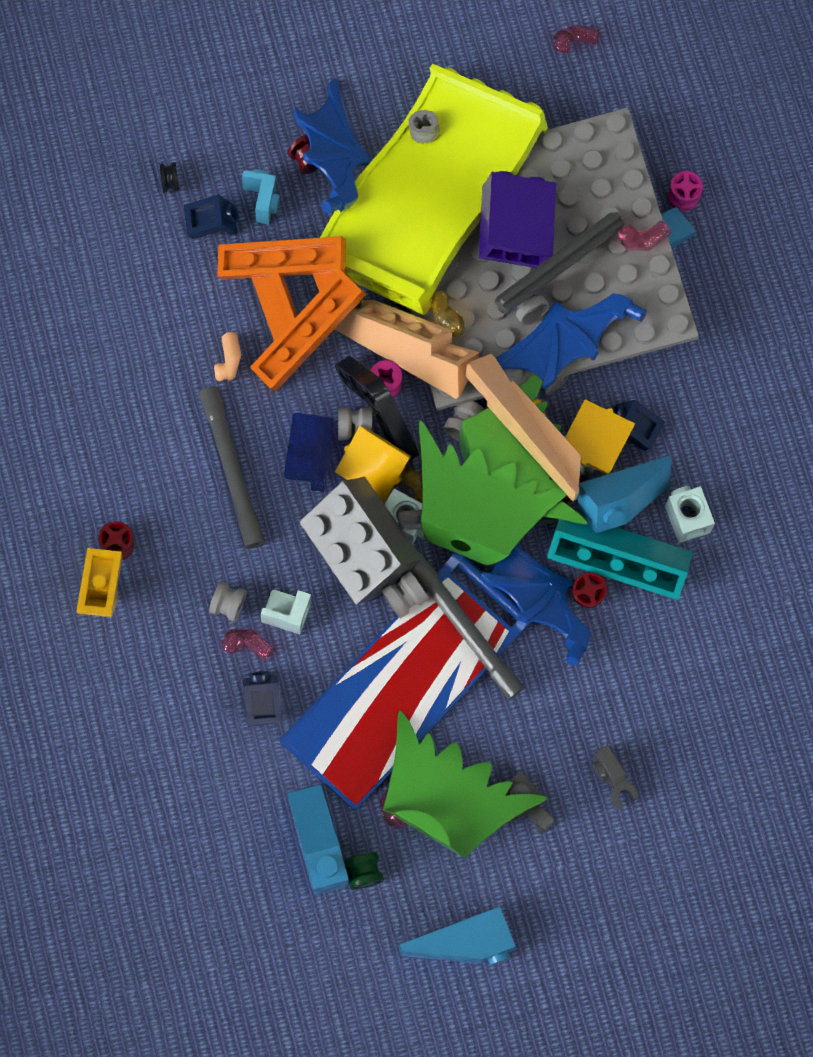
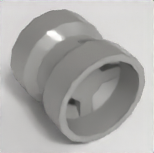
M535 293L515 308L517 311L516 317L522 325H531L548 312L549 303L543 296Z
M474 401L454 406V417L447 419L443 430L450 437L460 442L463 420L485 409Z
M338 407V441H348L351 437H354L361 425L372 431L371 407H362L359 410H351L349 407Z
M410 571L401 576L400 582L397 584H389L381 590L400 619L407 615L409 609L415 604L421 605L429 600L425 591Z

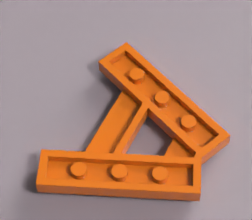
M338 236L218 245V278L222 280L252 278L274 342L250 368L271 390L277 392L367 295L346 273V239ZM313 274L319 293L298 315L284 276Z

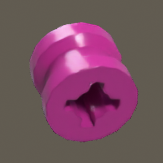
M690 171L677 173L671 180L667 198L673 208L677 207L679 211H689L695 208L703 190L701 178Z
M383 360L377 362L370 371L385 383L393 398L397 397L402 387L403 376L400 367L393 361Z

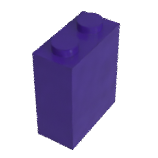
M508 171L491 172L482 186L479 259L536 268L553 255L556 183L545 181L541 177L526 178L515 176Z

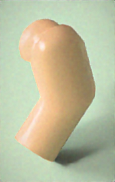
M228 332L222 336L225 363H217L214 366L215 378L219 382L223 380H228L229 382L237 374L241 350L238 335L234 332Z

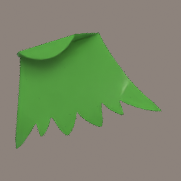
M533 374L519 387L534 402L543 381ZM541 402L535 405L544 413L548 402ZM489 408L463 420L460 432V447L464 463L474 450L480 448L486 460L488 476L506 464L515 463V489L532 480H538L534 494L559 487L554 480L549 479L548 473ZM553 424L560 432L561 425ZM563 501L558 502L544 515V517L587 524V521Z
M419 420L423 488L421 525L423 527V534L428 542L482 564H494L508 557L526 533L549 510L567 496L560 487L534 494L538 480L526 482L515 489V463L506 464L488 476L486 460L480 448L474 450L465 463L460 466L454 447L450 444L443 457L429 430Z
M399 710L395 758L390 785L383 806L384 811L465 859L480 843L505 823L548 799V797L536 794H513L506 796V793L513 784L511 781L499 782L487 787L492 764L490 762H482L462 770V753L456 742L450 744L440 754L435 756V747L431 734L427 733L421 744H419L409 720Z

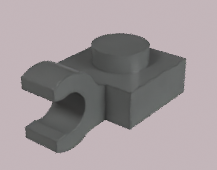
M607 744L597 750L593 756L594 763L592 768L601 782L606 780L610 788H613L610 800L613 807L620 810L623 804L619 800V793L626 792L635 801L639 797L638 791L628 782L625 777V771L609 745Z
M522 771L510 780L513 784L506 793V796L513 794L544 796ZM539 805L515 817L517 822L527 816L542 834L553 825L552 822L554 821L551 815Z

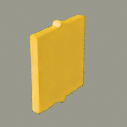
M585 399L565 438L581 455V466L588 465L602 473L610 474L635 423L613 413L612 408L605 409Z
M361 425L351 443L344 447L345 454L335 472L346 480L366 477L382 502L385 503L395 485L402 481L401 474L411 456Z

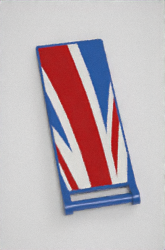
M454 553L437 574L444 586L500 657L532 622L523 623L519 621L518 616L521 612L516 602L499 588L488 586L480 578L483 572L467 557ZM457 568L460 569L512 615L517 622L511 628L451 574ZM424 588L423 590L429 600L421 605L415 604L409 609V613L401 619L396 616L280 739V743L355 811L362 806L392 773L396 751L399 710L409 720L420 743L426 734L438 724L487 671L483 663Z

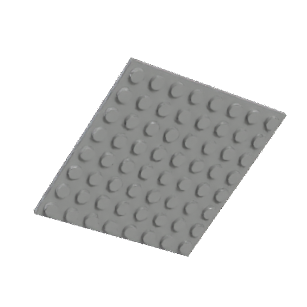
M628 107L548 129L545 133L541 132L516 176L526 178L541 177L545 181L556 183L553 255L611 212H617L621 215L624 226L536 292L537 295L543 296L549 303L548 312L555 302H560L568 310H584L598 304L613 293L624 295L632 299L634 304L647 310L642 322L626 316L624 321L613 320L600 337L596 359L591 360L589 356L578 358L567 364L556 378L699 339ZM479 223L444 273L431 298L432 306L424 316L411 309L410 311L414 316L451 329L452 342L449 344L479 352V358L491 353L496 358L534 331L544 320L548 312L537 322L524 326L517 319V311L515 309L510 313H501L498 310V306L495 304L496 297L535 268L479 259ZM503 370L510 382L514 381L518 386L533 375V373L526 370ZM469 380L462 394L457 399L430 385L437 411L484 398Z

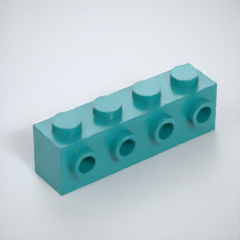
M559 519L547 558L678 600L688 574L693 552L617 527L596 533L588 522L587 524H580Z

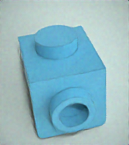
M260 169L245 170L242 175L243 189L259 192L255 208L256 223L269 225L271 213L277 214L280 202V195L275 194L276 176Z

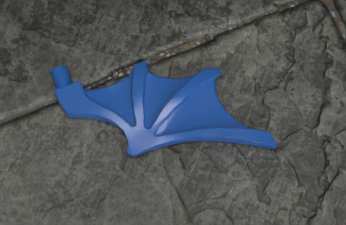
M336 78L327 85V100L318 111L304 114L299 109H295L293 112L296 123L304 129L310 143V150L304 153L303 159L320 169L330 180L334 188L330 194V199L322 203L323 211L327 214L337 210L343 212L355 204L359 196L353 177L354 170L360 166H368L371 162L370 156L358 143L347 121L338 79Z
M615 293L590 308L578 311L565 309L560 302H555L544 320L534 331L518 344L497 356L496 360L503 370L520 369L537 375L543 381L542 388L547 389L554 384L560 371L570 362L585 356H589L591 360L596 359L600 337L613 320L624 321L626 316L642 322L647 310L634 304L632 299Z
M517 544L508 557L497 562L490 573L483 572L480 578L488 586L504 591L516 602L521 612L518 616L519 621L523 623L538 622L546 624L562 633L566 637L564 646L570 648L566 661L571 665H578L582 654L586 651L589 644L590 630L575 616L567 603L566 592L573 587V582L541 565Z

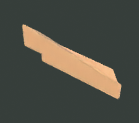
M362 300L360 308H354L335 328L341 334L388 361H393L402 369L455 399L460 397L468 382V379L465 377L467 364L479 358V352L449 344L452 342L451 329L376 300Z
M492 353L468 363L465 377L487 400L489 409L574 502L579 494L581 455L514 381L510 382Z

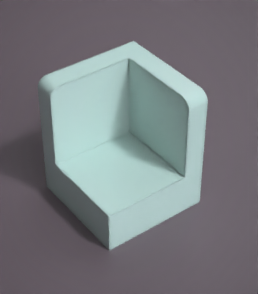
M272 590L266 608L262 609L261 622L300 635L311 605V594L298 590L296 596Z

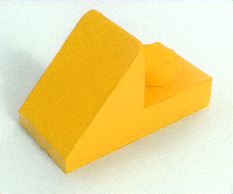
M87 548L76 610L78 614L112 617L118 603L117 587L122 563V552Z

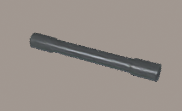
M216 386L204 388L199 392V396L216 442L237 511L238 524L246 549L260 547L265 544V539L244 480L226 421V412L219 389Z
M418 552L422 560L410 572L417 579L421 587L427 590L489 671L490 677L506 698L511 700L523 691L525 687L510 667L500 659L444 586L439 575L424 555Z

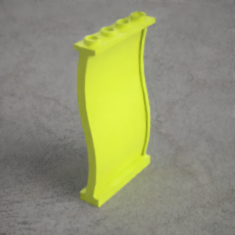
M432 64L429 68L431 72L430 77L403 123L356 179L355 186L359 197L355 204L343 212H340V210L335 211L320 238L342 236L346 239V273L358 285L424 316L432 306L431 298L444 273L466 239L481 221L482 186L491 172L508 171L516 176L540 133H545L548 129L544 112L537 104L522 102L515 99L507 91L494 90L487 87L479 79H468L450 67L442 68L435 64ZM420 110L432 111L438 119L439 135L434 141L429 143H418L412 139L410 134L409 119L411 115Z

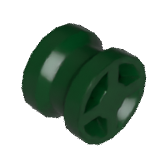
M377 852L365 853L344 860L345 868L350 871L351 875L349 880L350 890L363 889L384 882L383 873L378 871L377 867L379 862Z

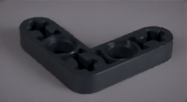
M351 356L335 364L336 371L346 387L371 406L387 441L411 456L409 461L419 456L418 449L385 383Z

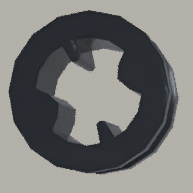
M172 162L170 166H165L164 163L159 164L163 193H167V190L170 188L174 189L175 192L179 191L176 162Z

